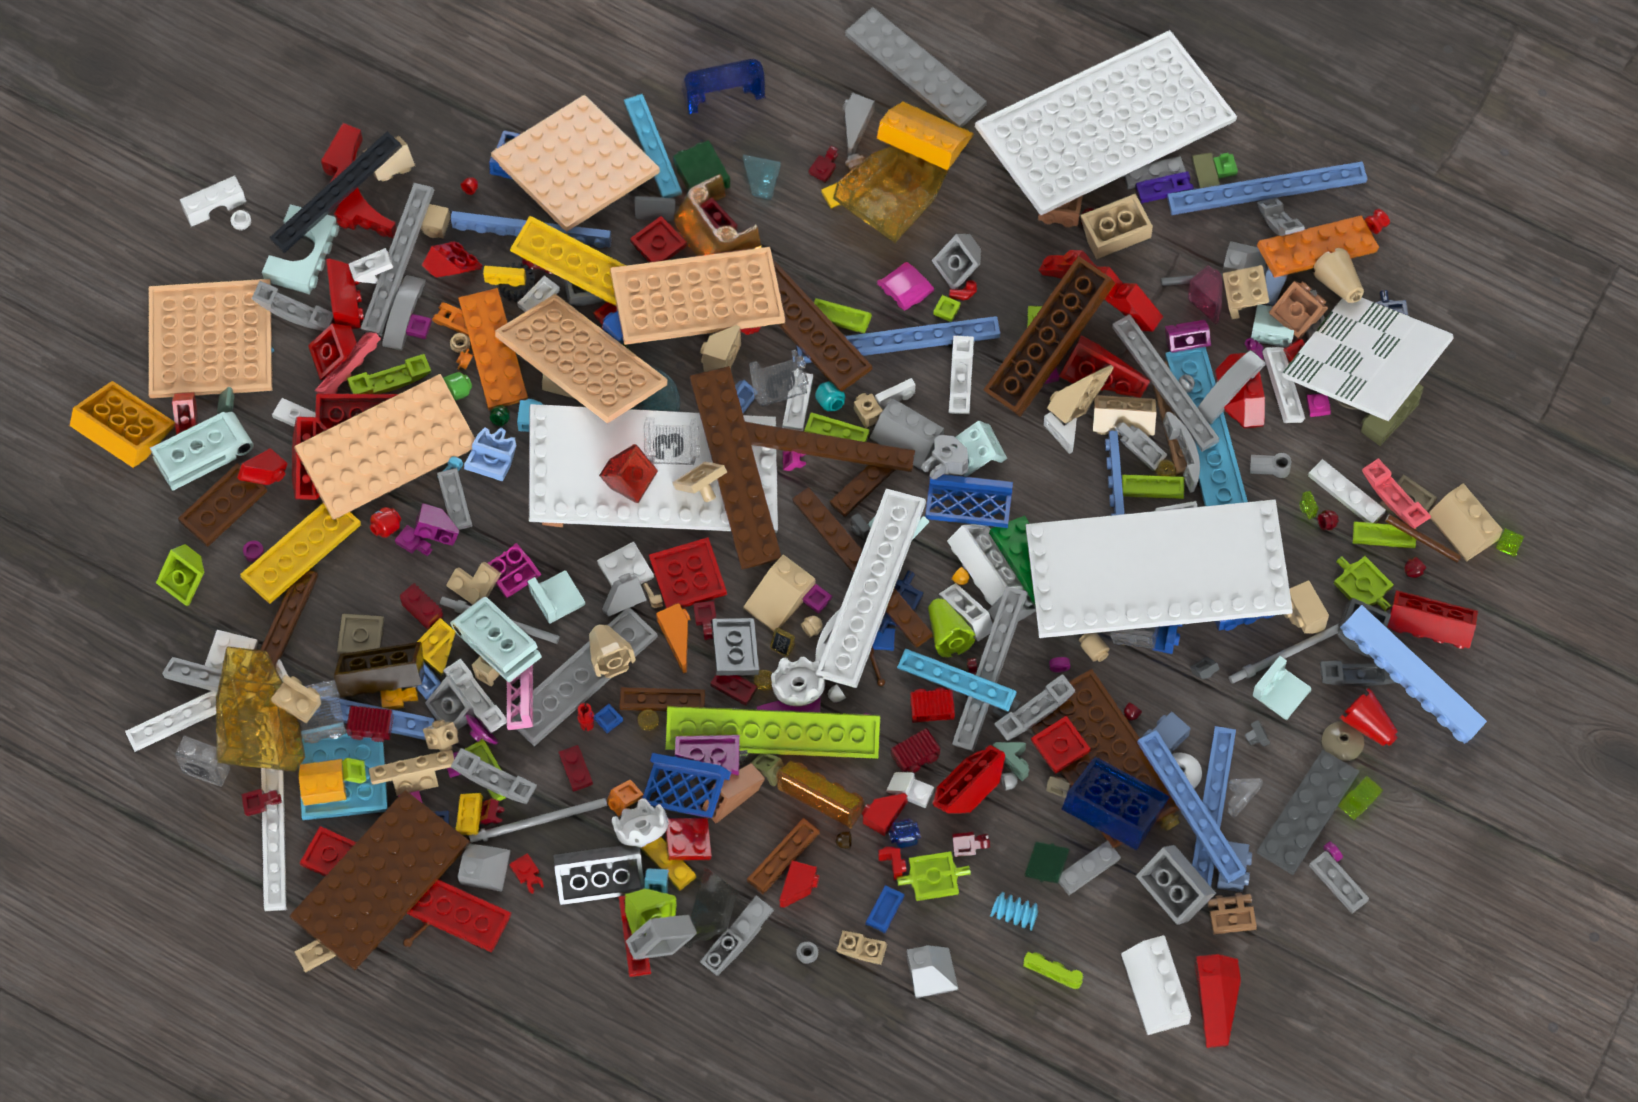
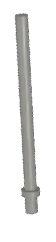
M606 798L488 830L483 828L478 832V835H469L470 842L488 841L487 838L607 806Z

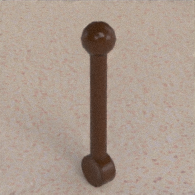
M871 648L869 656L878 678L877 684L884 686L885 680L881 677L873 655L874 649Z
M425 923L409 939H405L403 945L410 947L412 941L430 924Z

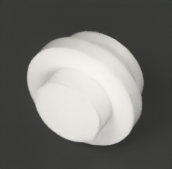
M238 210L233 213L231 224L235 229H246L251 224V217L247 212Z

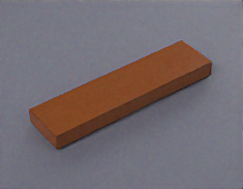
M803 818L747 878V882L764 894L791 865L792 860L795 861L820 834V831Z

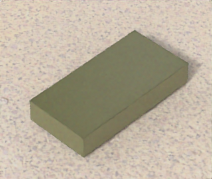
M1212 153L1192 156L1199 189L1220 185Z

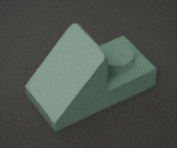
M996 742L993 747L1005 753L1004 764L1021 781L1027 778L1029 766L1023 758H1018L1026 750V743Z

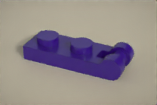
M1181 172L1137 182L1135 185L1141 204L1167 198V195L1170 193L1194 190L1193 184H1190L1189 172Z

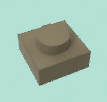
M1050 776L1046 791L1067 798L1070 783L1064 778Z

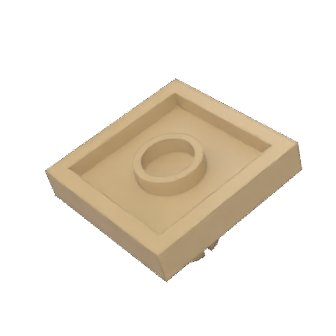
M703 462L672 483L675 489L694 494L700 491L704 502H709L716 498L710 483L727 473L724 465Z

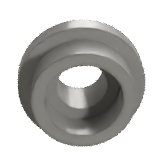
M856 153L848 156V160L845 162L849 170H854L864 165L865 158L863 155L859 156Z
M803 942L797 948V957L803 963H812L818 957V948L812 942ZM804 951H811V955L805 956L803 954Z

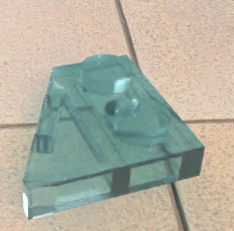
M743 155V162L752 196L772 200L781 162Z

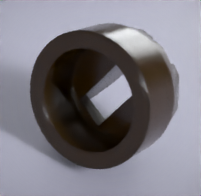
M841 832L837 835L836 844L838 847L851 849V832Z

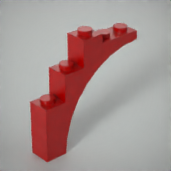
M345 123L341 125L321 160L323 171L328 175L334 176L331 181L356 160L357 152L363 141L361 130ZM358 187L339 204L334 213L337 224L344 229L350 228L355 230L359 224L366 230L371 229L383 237L388 236L393 239L397 231L395 222L374 210L362 197Z
M1069 250L1065 255H1049L1043 260V264L1038 270L1043 276L1062 279L1078 256L1109 276L1116 284L1104 300L1118 309L1125 317L1130 314L1141 331L1153 332L1164 317L1137 284L1123 283L1110 267H1096L1083 250Z

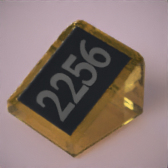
M776 628L770 648L784 656H789L795 646V636Z

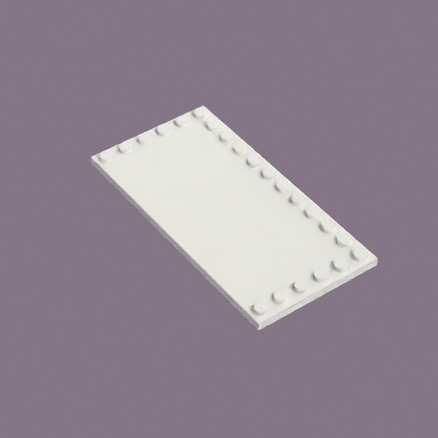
M1168 31L977 121L975 128L1039 214L1043 215L1235 122L1237 116L1172 32Z
M530 404L529 522L731 531L717 479L710 483L716 498L709 502H704L700 491L695 494L675 489L672 483L703 462L712 463L700 414L629 409L607 424L587 407ZM743 415L745 422L776 427V417ZM656 427L657 456L658 436H660L661 452H663V445H661V435H663V437L666 436L667 428L668 437L670 427V449H668L667 441V450L664 445V460H658L655 458V444L654 456L652 453L653 431L655 439ZM680 428V437L683 439V452L681 454L680 438V456L678 457L677 447V458L675 456L673 458L674 434L679 435ZM671 434H673V443H672V444H671ZM751 445L774 531L777 533L776 449Z
M1276 500L1026 524L1039 638L1290 614L1293 610Z

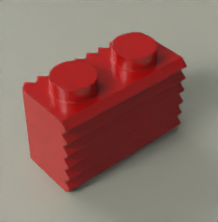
M945 687L937 688L935 691L917 689L910 693L912 723L953 720L955 718L952 689L948 690Z

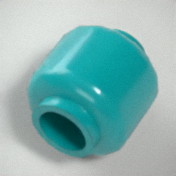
M827 381L818 386L815 399L824 410L837 411L844 404L845 394L843 391H839L832 382Z

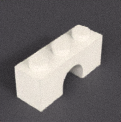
M233 176L180 199V202L192 227L210 219L209 213L215 207L226 206L229 211L246 203L239 182Z

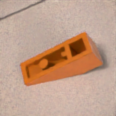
M678 603L657 612L656 617L682 672L686 673L688 621L690 617L687 610H682Z

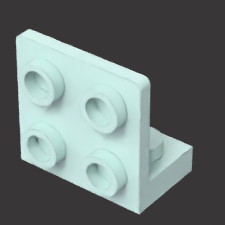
M1257 305L1251 338L1259 343L1285 348L1292 344L1294 330L1284 327L1268 313L1272 306Z
M977 421L955 437L967 448L968 472L963 476H969L990 460L1002 463L1007 459L991 426L987 423Z
M563 571L541 583H538L535 577L528 581L529 591L549 624L585 605L583 597L567 571Z
M1279 656L1255 685L1253 697L1287 720L1309 694L1311 687L1285 669L1287 660Z

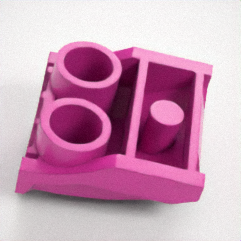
M908 262L902 264L883 279L877 280V285L884 290L885 294L892 296L894 301H897V305L904 311L920 303L934 291L933 286Z
M517 543L509 548L508 551H504L499 557H495L491 562H488L490 566L501 573L496 585L506 598L527 586L530 579L534 577L537 579L541 576L534 563Z

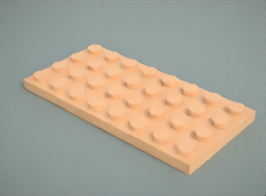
M770 247L610 268L624 345L715 333L735 325L740 326V329L785 323Z
M556 294L495 330V337L607 424L667 385V378Z
M439 374L296 445L294 448L331 518L335 520L448 463L451 457H460L472 451L475 437L444 379Z

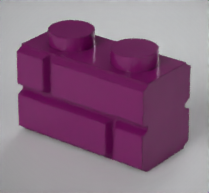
M1205 320L1176 324V326H1165L1166 342L1170 352L1211 346L1210 330Z

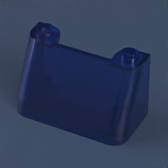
M748 59L689 72L682 80V91L688 114L697 113L699 104L706 102L704 93L742 86L744 94L750 92L755 96L756 100L765 98V74L761 62L756 59Z

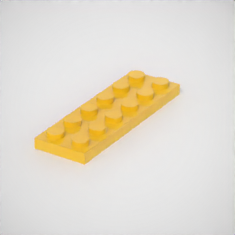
M529 216L510 251L617 306L610 268L626 265Z
M323 503L240 574L241 578L270 604L361 525V522L351 512L333 520Z

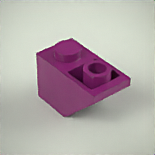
M422 503L417 515L414 535L453 546L459 534V529L443 509Z

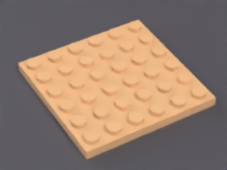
M586 95L581 96L491 152V157L499 163V166L566 232L660 173V167Z
M270 279L149 286V397H173L175 393L195 392V396L221 394L227 387H231L233 393L272 391L271 312L252 299L259 281L271 285Z

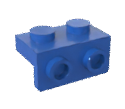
M1182 624L1156 627L1152 650L1172 654L1174 645L1178 646L1180 633H1176L1177 627H1182Z

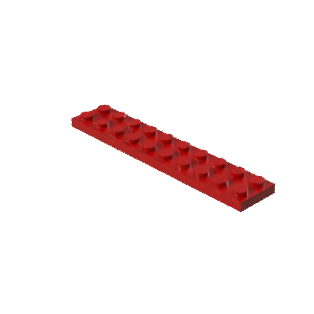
M320 826L301 859L300 865L326 876L356 842ZM437 880L407 913L489 952H492L511 917V912L440 880Z

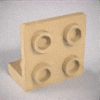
M1262 265L1223 273L1228 307L1232 319L1240 318L1239 310H1242V308L1269 303Z

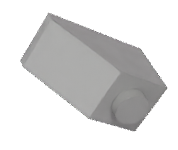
M627 573L621 575L619 580L613 583L602 608L603 613L611 616L646 601L638 577Z

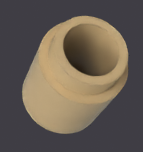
M1086 633L1079 639L1081 647L1093 662L1097 660L1101 662L1109 655L1107 653L1109 647L1097 633Z

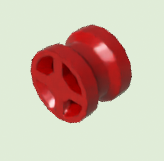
M1376 209L1372 216L1365 218V223L1372 233L1379 234L1383 227L1390 225V219L1383 210Z

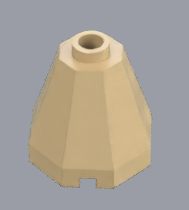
M597 625L589 633L591 662L596 676L601 677V674H604L605 678H612L626 672L629 669V662L631 661L633 664L636 660L630 643L610 626Z

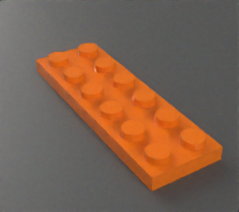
M1362 215L1308 228L1285 236L1260 240L1257 244L1274 278L1312 269L1324 253L1329 251L1331 254L1336 251V248L1345 249L1349 253L1350 258L1375 253L1379 249Z
M498 288L458 297L488 410L499 405L508 406L520 403V400H527L528 396L516 352L495 337V330L507 324Z

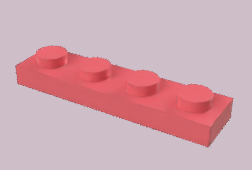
M366 332L356 343L348 358L315 389L317 394H335L341 383L345 382L351 376V372L364 362V357L377 347V343L381 338L376 333Z

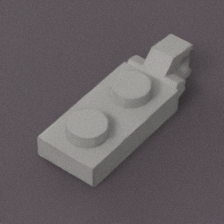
M1124 422L1119 423L1115 427V430L1122 436L1120 440L1152 471L1156 470L1166 458L1167 454L1139 428H1135L1133 425L1129 428Z

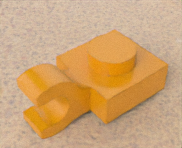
M416 687L407 688L404 691L402 688L394 691H380L382 708L391 710L404 708V702L418 700Z

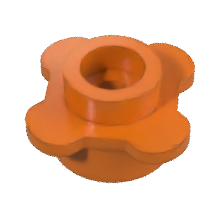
M467 349L466 353L461 351L456 361L459 364L458 370L460 367L466 369L473 357L472 354L468 353L469 349Z

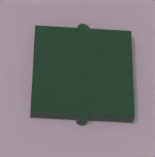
M1036 842L1025 877L1038 879L1040 882L1047 881L1058 884L1070 851L1069 848L1055 846L1054 843Z

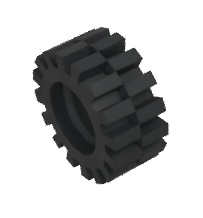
M512 263V267L509 264L505 267L525 269L526 283L520 287H511L509 284L499 283V290L504 298L507 297L509 301L514 298V302H518V298L522 299L535 286V280L532 270L526 264L523 267L522 263H519L518 266Z

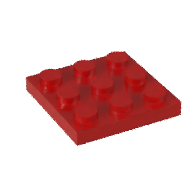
M708 537L649 555L666 608L678 603L681 608H685L694 603H702L727 595V590Z

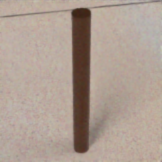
M1390 514L1387 516L1385 522L1456 563L1460 560L1461 555Z

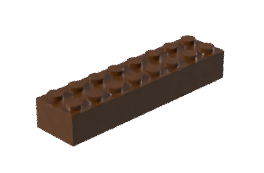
M1078 256L988 382L984 391L1021 417L1116 283L1109 276Z

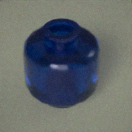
M911 818L893 822L892 830L889 831L891 843H896L900 849L915 846L918 844V839H921L918 823L914 822Z

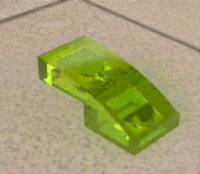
M1366 776L1343 799L1338 807L1355 820L1383 792V789Z

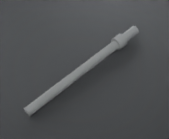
M443 596L440 600L441 605L455 609V612L461 614L471 607L467 605V602L461 600L455 601ZM512 620L526 634L555 644L559 642L560 636Z
M1339 624L1260 662L1242 667L1241 671L1229 676L1230 682L1233 684L1244 678L1249 679L1255 676L1256 672L1273 665L1279 656L1285 659L1337 634Z

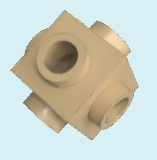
M442 719L433 722L431 726L423 729L428 749L447 751L452 749V745L459 742L458 731L453 722H445Z

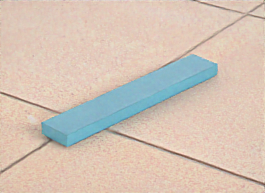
M643 94L625 99L624 104L644 153L660 167V173L655 175L654 179L662 198H673L682 195V190Z
M906 648L897 666L902 671L1009 711L1017 693L1013 689Z

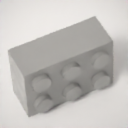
M1175 845L1163 847L1136 875L1138 880L1177 925L1189 922L1216 894Z

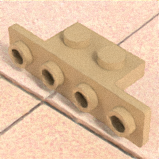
M440 751L369 768L371 783L375 785L393 780L397 796L401 795L404 790L410 793L438 787L435 771L451 767L454 762L453 751Z

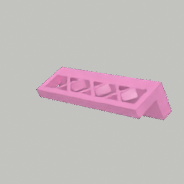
M533 664L511 682L507 681L508 730L533 727ZM519 679L520 687L516 689L512 684ZM519 696L521 697V704L516 706L512 701ZM518 713L521 714L522 721L512 722V719Z

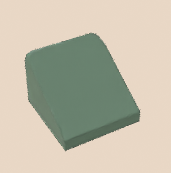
M227 387L219 395L218 414L233 412L235 396L231 387Z

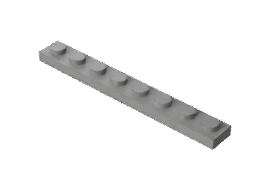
M417 183L413 184L388 252L393 268L380 274L361 326L363 332L376 333L378 336L382 335L433 196V187Z
M1129 314L1113 323L1112 328L1176 417L1185 425L1199 449L1203 452L1217 444L1220 438Z
M1006 586L976 676L995 683L998 682L1028 594L1026 591ZM968 696L952 743L953 746L974 752L990 704Z

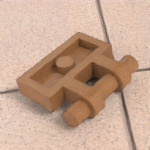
M1235 893V896L1228 897L1218 895L1207 902L1208 907H1217L1218 909L1217 911H1210L1213 935L1256 930L1253 906L1244 907V903L1252 902L1251 894L1242 895V893ZM1236 904L1237 908L1225 910L1226 905Z

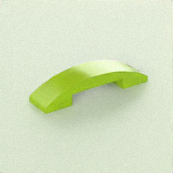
M425 354L406 359L403 365L371 375H367V372L349 377L347 381L353 394H382L420 380L430 374L431 369Z

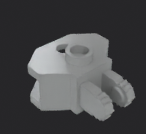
M939 435L934 439L935 450L932 451V456L923 462L921 469L927 472L935 467L929 475L933 480H936L943 474L963 476L967 473V448L954 436Z

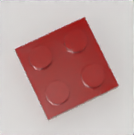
M662 216L630 238L632 245L649 263L669 260L687 247V242Z
M1067 716L1031 738L1032 743L1055 774L1091 751Z
M667 818L668 827L665 831L668 860L711 859L708 818Z

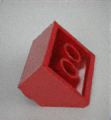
M326 259L335 324L351 326L352 329L361 328L360 320H364L363 308H359L358 302H362L361 291L357 290L356 287L360 282H356L353 279L349 264L334 259Z

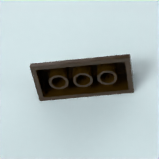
M414 642L340 654L334 673L340 697H354L358 694H374L378 691H394L398 688H414L422 685L425 674L422 643Z

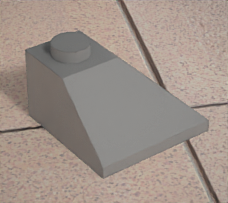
M956 234L934 257L932 262L951 289L957 290L980 265L981 249L970 234Z
M1230 241L1223 266L1222 278L1223 273L1260 265L1265 270L1266 262L1258 247Z
M469 844L461 859L458 873L460 885L503 891L511 850Z
M928 945L907 950L906 958L915 998L958 990L949 948Z

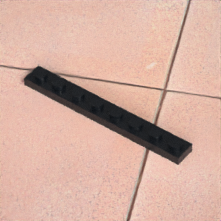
M387 131L269 237L270 240L283 253L287 252L401 149V143Z

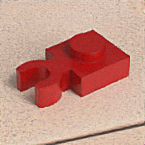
M528 853L509 864L521 884L527 881V888L531 894L534 893L532 884L538 883L541 888L544 887L542 879L535 876L539 873V870Z

